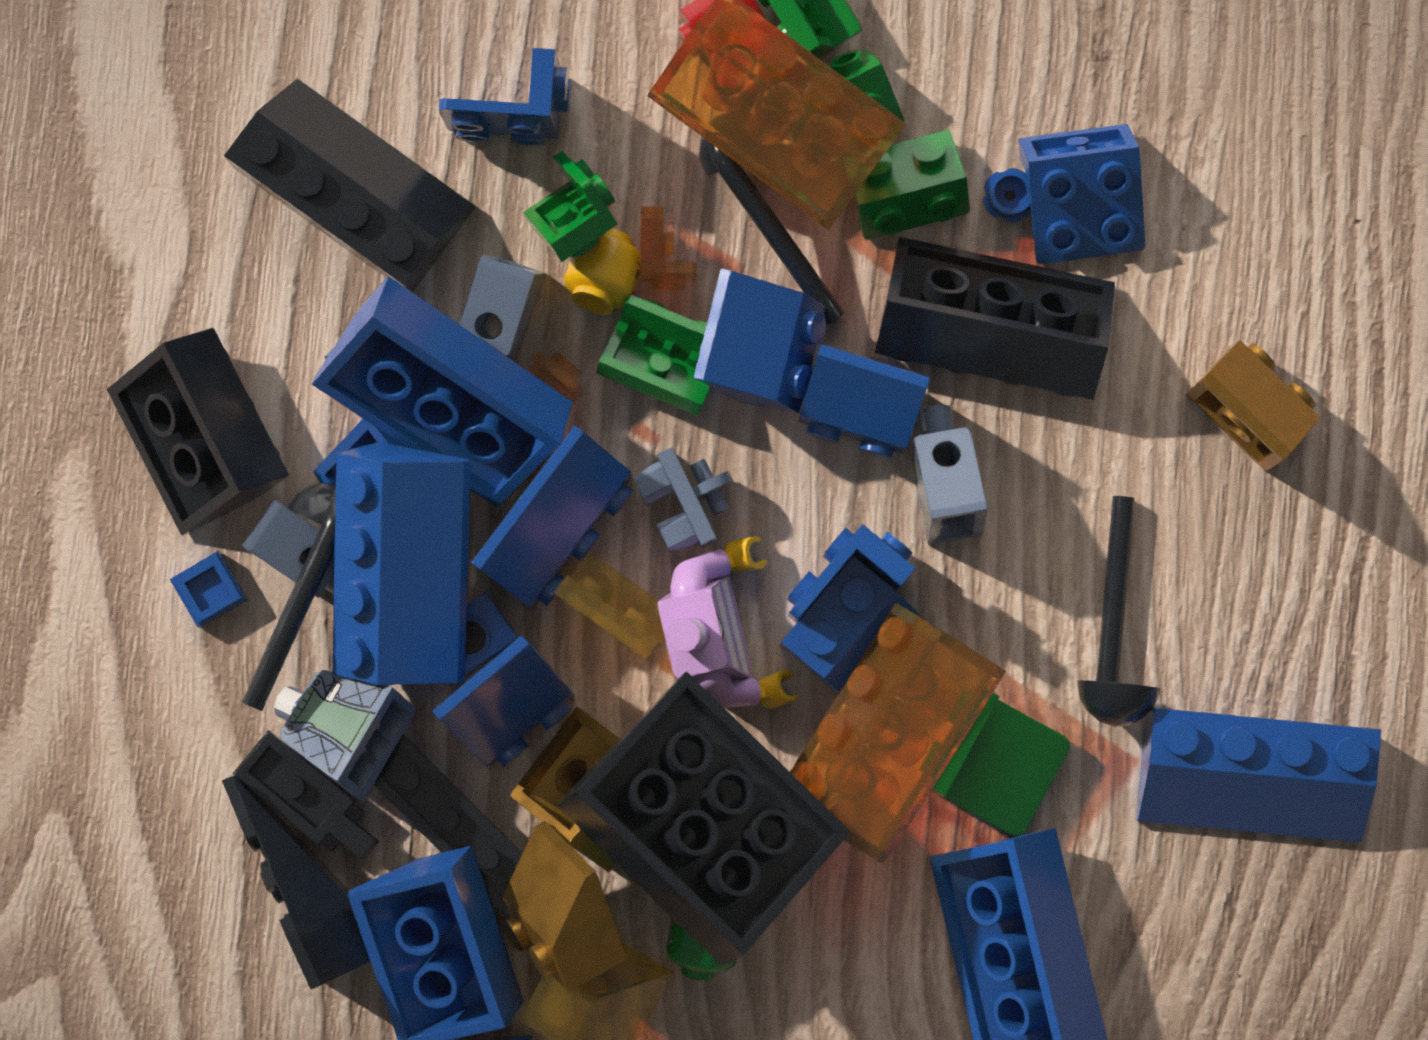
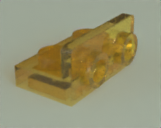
M592 553L585 556L571 577L566 575L554 592L560 600L647 662L665 638L658 610L659 600Z

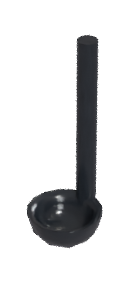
M741 108L717 115L705 126L700 138L699 160L705 174L711 175L717 172L720 174L803 293L826 306L824 313L826 325L835 322L844 314L843 309L737 161L759 145L772 132L774 126L760 113Z
M326 482L310 485L296 494L287 507L300 515L322 524L242 700L244 704L257 710L263 711L335 552L336 484Z
M1112 496L1096 681H1077L1080 701L1087 712L1099 722L1114 727L1130 726L1145 718L1155 707L1161 688L1118 683L1135 498L1127 496Z

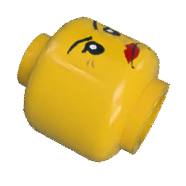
M612 228L598 237L597 244L589 252L579 257L570 258L564 274V282L572 294V301L577 306L591 313L607 315L611 314L613 310L623 308L628 295H634L644 269V260L639 250L632 245L633 240L629 235Z

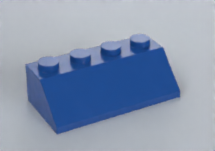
M389 276L358 309L312 382L313 386L407 448L471 460L470 490L495 507H498L561 444L573 404L571 400Z
M381 442L337 453L333 675L375 685L445 684L464 681L471 460Z
M1153 708L1145 717L1136 821L1362 842L1377 787L1381 729Z
M1056 828L1013 836L930 856L973 1040H1107Z

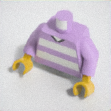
M758 536L732 540L727 543L724 551L718 549L681 562L673 572L670 585L671 592L658 601L660 619L676 680L687 671L724 708L754 706L760 701L765 708L775 709L799 698V695H787L781 687L782 681L795 676L791 670H780L761 678L759 681L753 675L729 574L731 571L741 573L762 569L766 566L767 559L753 561L750 557L749 550L751 544L761 541V538Z

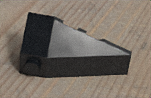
M230 776L222 780L248 844L254 852L261 850L265 861L260 863V875L267 891L273 895L278 904L284 902L288 913L284 914V918L279 921L310 990L371 962L347 895L349 892L347 887L261 797L242 783L236 776Z

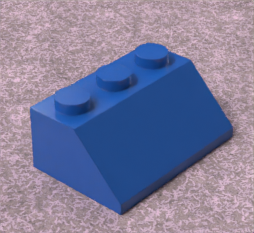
M574 425L471 563L533 610L539 601L548 606L567 581L560 573L574 556L579 561H582L599 539L600 534L594 528L604 514L608 512L615 517L632 495L634 490L627 485L632 478L631 471Z
M472 846L419 858L353 888L347 893L398 1040H453L505 1028L524 1003Z

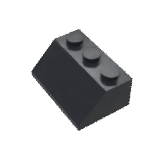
M214 327L163 342L107 388L181 536L191 533L251 502L289 476L279 451L274 446L255 405L246 392L231 362L230 356L223 347Z

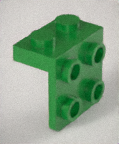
M981 685L975 687L971 695L962 690L946 719L954 724L944 744L936 740L933 742L919 768L920 771L927 774L921 786L1012 836L1022 835L1030 824L1068 754L1070 742L1064 735L998 700L999 695Z

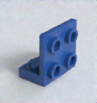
M1128 124L1018 138L1020 160L1029 180L1034 256L1037 263L1047 264L1142 251L1145 248L1140 147Z

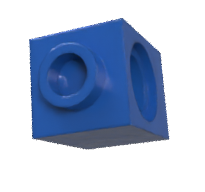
M486 592L469 602L466 607V624H480L485 631L486 641L483 648L477 653L465 654L464 678L469 677L492 661L519 638Z

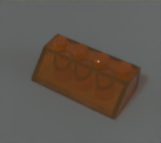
M715 0L693 27L648 93L650 99L827 230L835 223L907 125L741 0Z
M896 602L790 770V773L851 831L844 839L846 842L885 865L1006 671Z

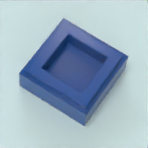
M219 551L170 579L198 628H202L248 601L236 577Z

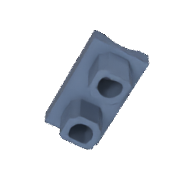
M670 447L658 453L657 458L659 462L649 466L634 477V481L647 506L674 493L683 512L657 524V528L669 552L686 549L698 543L701 549L717 542V537L699 500L706 498L714 516L728 510L729 507L720 490L734 482L730 473L727 471L713 476L706 460L702 459L690 465L698 482V485L692 488L673 448Z

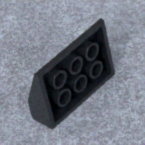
M687 671L624 733L556 805L721 966L742 957L851 832Z

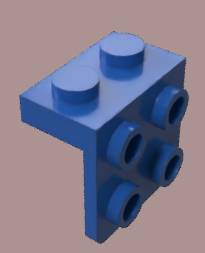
M533 48L529 103L442 98L439 99L438 111L447 129L456 132V138L459 140L487 142L489 141L490 134L511 136V142L519 145H544L545 138L558 139L560 112L569 113L572 84L571 79H568V67H560L555 49Z
M864 524L860 526L855 534L845 527L825 551L823 557L830 564L817 578L809 571L789 594L787 600L794 607L790 610L788 616L797 623L853 556L897 591L915 569L907 561L913 554L912 551L889 532H886L880 539Z

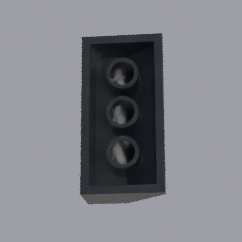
M298 78L254 114L224 155L236 171L385 278L389 276L412 293L476 208L474 204Z
M899 237L875 354L889 356L902 362L913 361L946 368L954 373H969L993 378L1010 385L1021 384L1054 391L1062 396H1077L1094 400L1109 348L1115 282Z

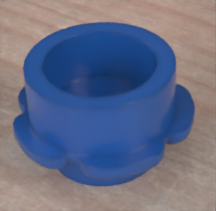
M1009 168L1004 172H995L987 179L984 185L986 196L983 199L986 211L995 218L1002 217L1008 223L1019 222L1026 218L1027 211L1031 209L1027 174L1019 169ZM1012 191L1015 194V198L1011 201L1007 200L1004 196L1005 192Z

